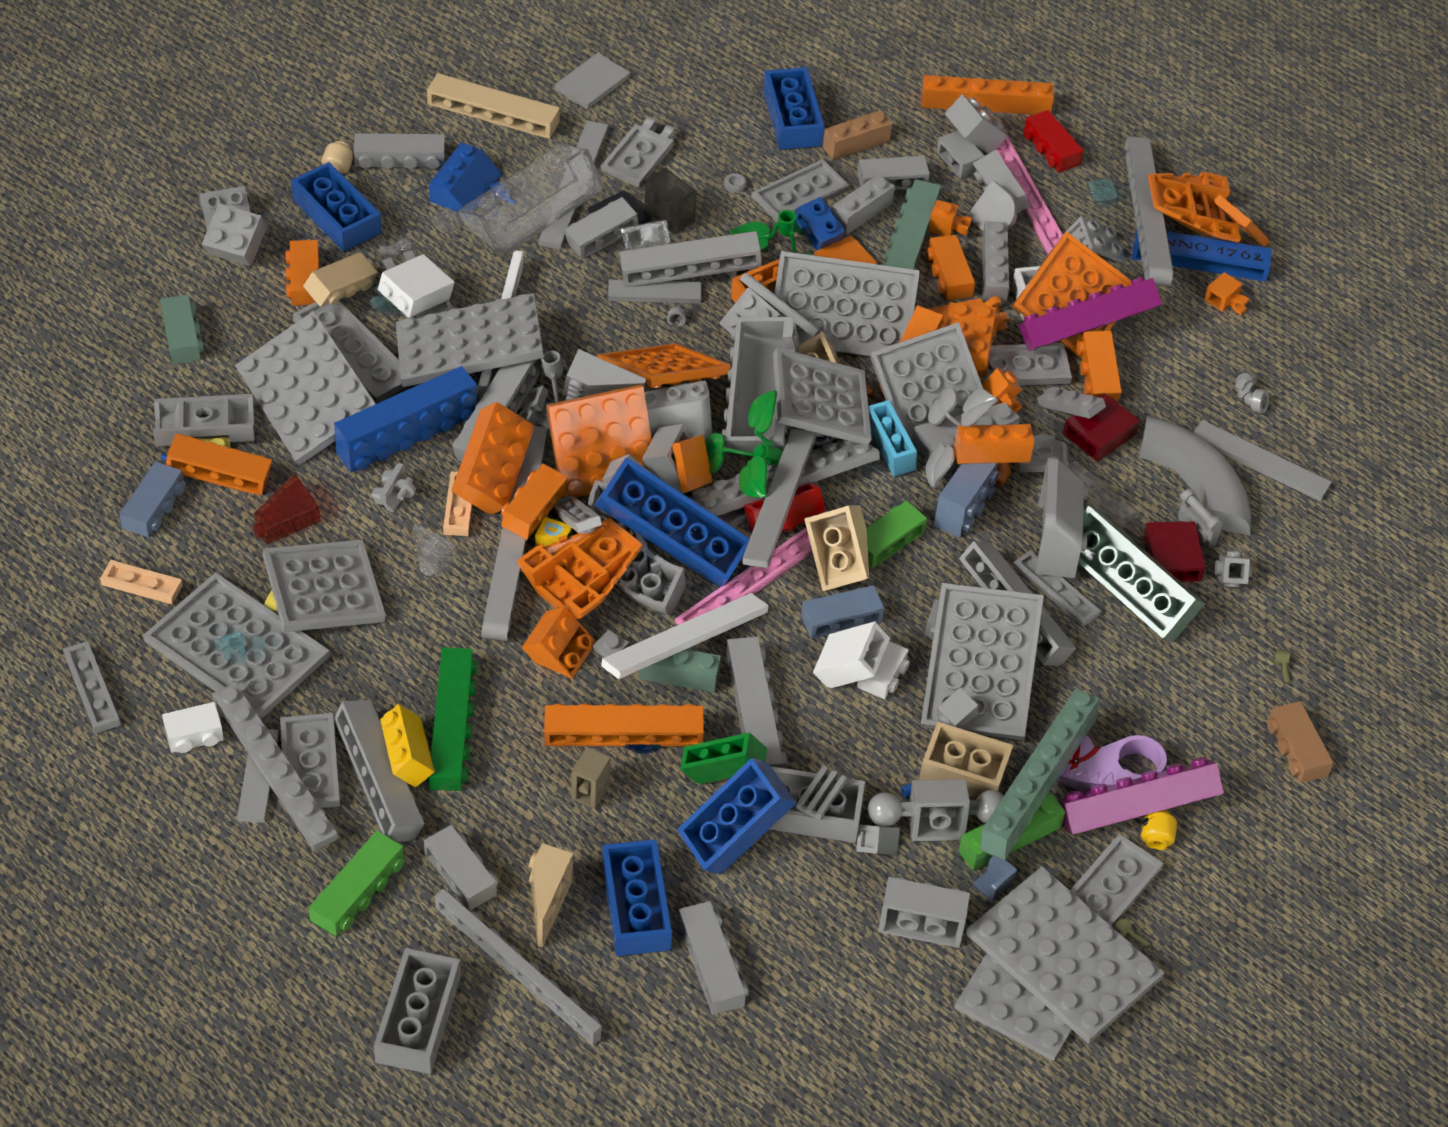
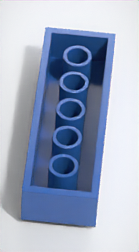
M460 366L334 423L336 454L350 472L357 469L364 470L369 464L377 460H386L391 454L399 450L405 451L409 449L412 444L421 440L427 441L434 434L441 431H449L454 425L463 421L466 422L474 412L477 404V384L466 370Z
M627 457L620 464L594 504L719 587L723 586L730 578L743 557L750 538Z

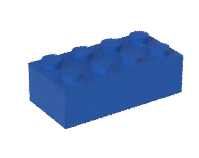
M807 67L764 71L763 93L779 150L822 146L824 123Z
M330 162L291 180L293 201L343 252L382 234L381 214Z
M751 758L692 814L677 831L704 871L721 874L796 804V801L769 763Z
M657 839L602 845V868L615 956L671 951L672 931Z

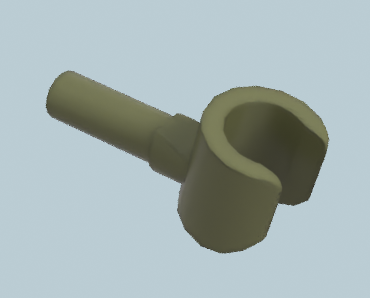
M1276 649L1273 663L1281 665L1284 683H1291L1288 671L1290 653L1286 650Z
M1121 919L1114 924L1113 928L1123 937L1127 935L1146 948L1149 945V941L1132 930V925L1127 919Z

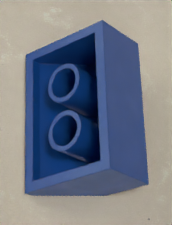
M461 142L429 183L430 202L471 216L491 189L490 185L499 179L501 172L481 149Z

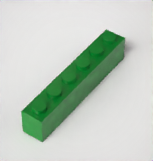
M442 647L431 749V759L435 772L429 776V790L462 791V782H468V767L464 766V760H470V745L466 744V739L472 738V723H468V717L474 716V701H470V696H475L476 680H472V675H477L478 659H473V649Z

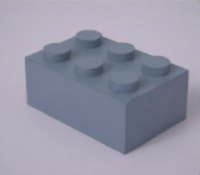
M998 463L961 464L939 495L934 526L959 538L964 531L968 533L974 524L973 518L975 515L980 516L985 508L984 502L986 500L990 501L996 492L994 484L1000 473L997 471Z

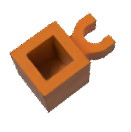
M937 200L931 213L928 232L949 236L953 230H956L960 234L967 235L972 218L957 216L959 205Z
M1225 272L1208 285L1204 299L1222 312L1231 306L1239 315L1246 311L1247 307L1244 305L1249 302L1248 297L1240 295L1242 283Z
M997 368L982 383L983 389L998 399L994 405L1006 403L1015 413L1022 408L1021 404L1014 398L1022 390L1017 383L1018 378L1009 370L1006 372Z

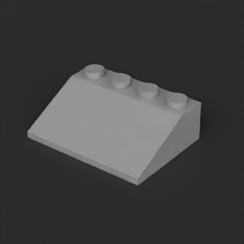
M578 349L566 376L563 395L566 396V400H571L639 384L644 386L646 378Z

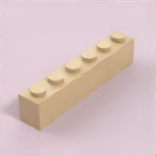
M439 73L436 74L427 89V103L429 105L548 139L551 138L560 122L559 107Z

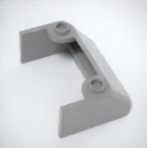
M1053 457L1047 458L1038 507H1043V530L1035 574L1075 579L1080 552H1085L1087 537L1083 536V502L1087 499L1088 485H1084V479L1060 459Z

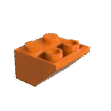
M564 606L546 611L521 648L535 663L573 679L593 649L596 641Z

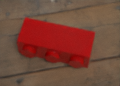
M1049 110L1026 117L1023 134L1027 140L1033 142L1036 151L1044 155L1050 167H1054L1060 173L1081 165L1083 149Z
M811 482L798 486L783 525V531L793 530L796 528V525L805 523V518L826 512L819 486ZM765 498L744 505L751 533Z

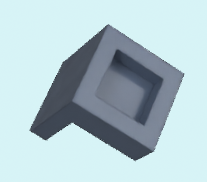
M993 856L989 860L987 871L973 885L993 902L1014 883L1017 869L1006 860Z

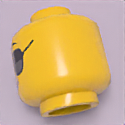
M1167 810L1146 814L1143 818L1141 839L1146 843L1147 847L1165 850L1173 845L1177 832V820Z

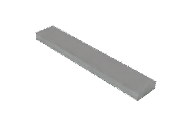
M1204 420L1200 422L1193 432L1211 444L1220 454L1318 501L1322 500L1331 486V481Z

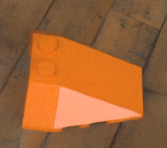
M1201 172L1198 176H1191L1190 173H1184L1182 176H1174L1173 173L1149 174L1148 181L1154 209L1205 238L1235 243L1240 242L1241 237L1238 224L1226 221L1224 212L1214 203L1218 195L1226 200L1230 194L1227 177L1208 172Z
M611 518L601 521L602 525L595 527L593 532L586 534L578 533L568 538L564 535L558 538V542L548 546L544 544L536 546L517 560V564L537 594L555 609L565 606L576 619L584 617L603 602L643 548L641 542Z

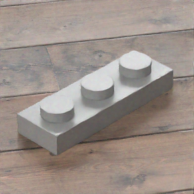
M1058 387L1048 388L1044 394L1037 398L1038 404L1044 408L1085 418L1093 417L1106 407L1103 398L1068 391Z

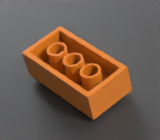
M497 401L480 409L451 492L487 514L493 515L501 511L510 500L535 425Z

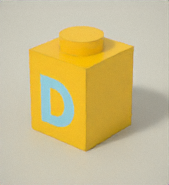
M545 517L535 534V547L541 544L548 546L558 542V538L564 535L567 538L573 535V528L565 523Z

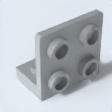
M245 186L199 194V203L203 210L207 230L218 203L250 212Z
M1080 216L1067 230L1070 235L1094 253L1119 263L1125 261L1117 233L1111 226H1105L1094 219Z

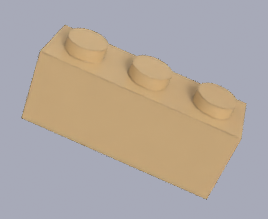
M359 252L313 271L303 287L320 307L329 303L333 305L343 297L350 298L360 290H368L374 284L373 279L378 272L364 255Z

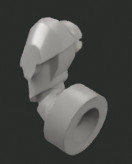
M1250 373L1240 374L1236 378L1235 389H1237L1241 402L1245 401V404L1250 406L1253 412L1265 413L1269 403L1268 391L1256 389L1253 392L1256 378Z

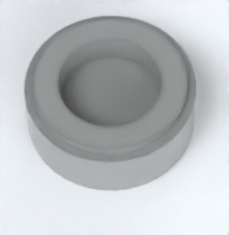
M729 174L725 177L724 187L729 192L740 193L745 190L747 181L740 174Z

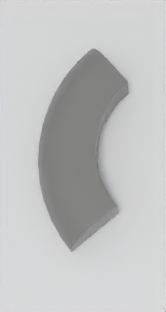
M1147 415L1139 458L1153 461L1178 473L1179 477L1194 490L1203 506L1214 517L1217 516L1223 522L1221 530L1250 536L1251 511L1248 496L1239 476L1223 455L1211 444L1190 430L1175 423Z
M595 480L590 492L588 507L600 516L601 521L611 518L643 545V548L615 586L639 604L657 612L671 615L686 587L684 568L673 565L658 555H653L641 535L595 506L594 504L608 484Z

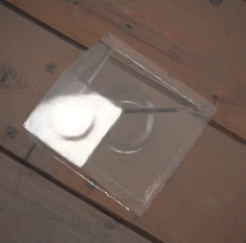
M666 220L621 228L625 251L670 244Z

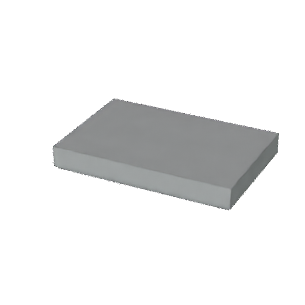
M597 53L557 82L555 90L582 107L589 109L629 79L630 72Z

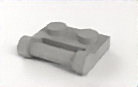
M1192 489L1185 490L1180 496L1182 503L1178 514L1179 521H1195L1200 544L1203 543L1210 549L1217 544L1223 522L1217 516L1214 517L1196 498V494Z

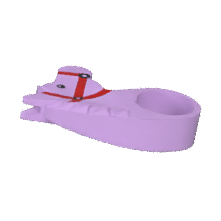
M1086 735L1057 781L1073 789L1088 792L1095 785L1106 784L1110 786L1116 784V780L1131 777L1133 780L1142 777L1140 774L1132 773L1127 769L1124 770L1120 766L1119 760L1126 755L1139 754L1149 758L1155 764L1157 773L1165 770L1167 757L1163 747L1154 739L1146 736H1129L1101 748H1096L1089 736Z

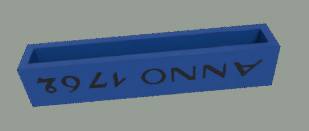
M1136 228L1131 259L1142 261ZM1166 231L1171 263L1174 267L1223 274L1225 272L1230 276L1264 282L1267 280L1271 263V248Z

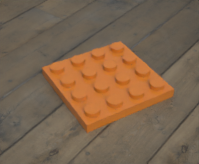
M1066 231L1012 307L1025 317L1038 313L1040 317L1047 314L1046 310L1052 307L1059 306L1060 309L1068 307L1067 303L1080 298L1081 302L1089 300L1088 296L1093 293L1102 291L1104 295L1110 293V288L1123 284L1124 287L1132 284L1129 278ZM1115 322L1090 331H1109ZM1083 333L1058 341L1081 358V355L1077 353V342L1081 340Z
M677 343L597 354V357L646 378L645 383L650 388H660L662 384L680 385L682 381L686 380L700 382L701 378L706 377L709 379H719L721 375L728 374V371L731 369V364Z
M641 384L546 405L557 471L568 477L566 493L562 498L570 495L575 498L590 495L595 480L604 482L602 479L610 462L627 454H630L644 466L642 458L652 439L644 386Z

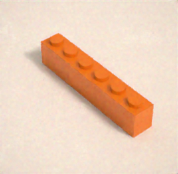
M924 75L921 90V108L949 109L963 94L969 99L974 97L982 105L981 107L986 105L992 112L1035 115L1049 110L1051 113L1054 99L1053 83Z
M642 704L545 705V746H689L703 743V706H696L694 704H686L684 706H670L668 704L657 706H644Z

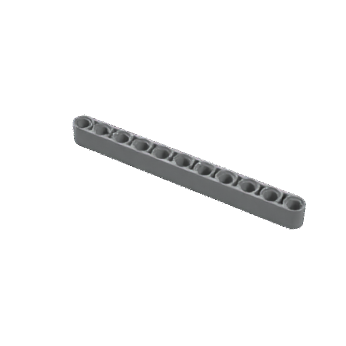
M1127 136L1125 141V150H1127L1125 160L1145 280L1153 278L1156 286L1170 287L1173 269L1163 213L1154 209L1148 181L1149 174H1156L1150 138Z
M535 426L509 500L510 503L514 499L517 489L520 486H525L530 473L533 470L537 471L542 465V459L545 458L546 440L548 441L549 428ZM502 528L482 625V639L508 642L507 634L511 628V614L515 608V594L518 592L520 583L519 574L522 572L517 564V560L523 556V553H526L528 541L505 528Z

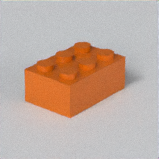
M950 302L946 327L959 322L978 376L986 377L995 332L997 308Z

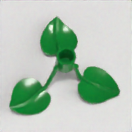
M783 210L778 214V223H774L771 234L766 224L757 221L748 222L729 230L730 235L757 231L760 251L767 249L768 240L773 239L777 230H779L783 236L790 237L793 253H797L794 233L797 231L798 235L803 234V231L796 222V214L792 210Z
M775 390L760 395L750 406L748 424L750 427L755 428L754 433L764 442L758 444L754 452L724 447L725 436L720 433H713L705 440L710 473L717 472L724 460L723 452L753 457L748 461V466H745L739 475L740 490L745 495L753 498L767 497V465L777 467L783 453L781 448L772 446L773 441L768 440L761 434L768 431L773 420L778 392Z

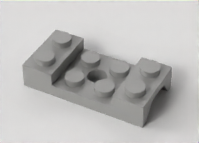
M253 394L154 399L155 429H153L155 446H171L176 433L191 437L229 435L230 442L254 441Z

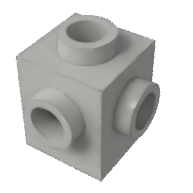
M1227 551V555H1219V560L1215 562L1214 572L1215 575H1218V580L1224 582V586L1239 587L1240 583L1248 584V578L1252 574V563L1249 558L1242 556L1240 551ZM1230 563L1235 565V569L1232 572H1229Z

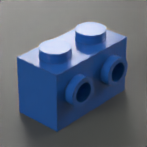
M821 197L797 208L796 222L816 251L842 240L844 235L843 225L835 219L830 206L824 203Z

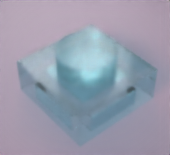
M1110 178L1092 181L1088 184V190L1095 204L1116 200L1118 193Z

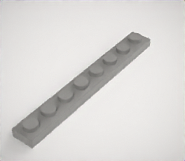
M233 683L212 693V699L313 851L338 840V833L237 684Z
M444 889L435 895L436 909L590 1044L595 1045L601 1039V1023L594 1015H588L583 1011L576 999L571 996L567 997L554 980H548L544 977L533 962L528 963L521 957L520 952L515 946L505 943L494 928L489 929L482 923L481 918L476 912L467 910L456 895H450Z

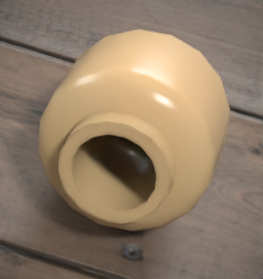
M335 141L326 146L321 163L323 165L330 162L340 173L344 174L349 171L354 154L348 144L342 141Z

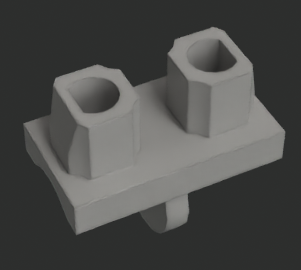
M397 463L393 471L385 470L381 480L384 487L374 488L371 494L376 504L384 505L386 510L390 512H395L404 497L411 498L416 492V488L412 484L413 479L407 476L404 471V464Z

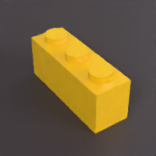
M397 704L380 719L393 775L416 788L435 771L421 717L404 706Z

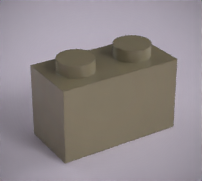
M586 747L572 769V800L596 809L610 786L611 757L602 751Z

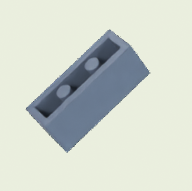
M155 461L119 514L122 529L148 538L153 530L157 531L161 526L164 514L170 513L176 496H180L184 492L185 482L182 470Z
M874 585L859 587L843 593H834L818 599H810L802 602L801 610L802 620L811 639L871 622L880 623L883 620L884 606Z

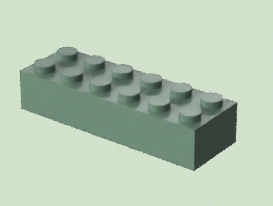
M1091 506L1086 508L1083 512V536L1087 537L1085 552H1080L1078 563L1163 639L1173 642L1205 603L1102 512Z

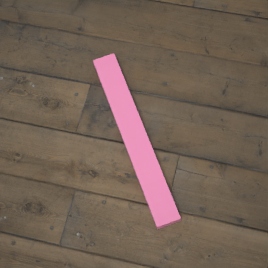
M1007 137L998 146L996 151L1025 192L1031 207L1025 209L1024 212L1049 255L1063 234L1010 139Z
M807 528L774 550L768 568L750 566L675 618V623L677 625L682 624L747 594L752 593L754 595L811 555L813 551Z

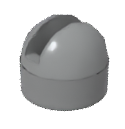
M680 307L671 308L668 312L667 322L669 325H674L673 316L678 314L676 320L681 321L678 326H683L686 321L685 310Z

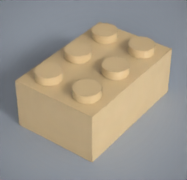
M937 722L922 762L919 780L966 779L968 795L974 798L988 790L999 792L1010 762L1013 745Z

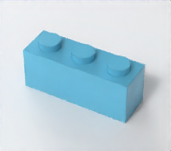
M887 400L868 406L871 435L893 477L915 471L917 451L890 401Z

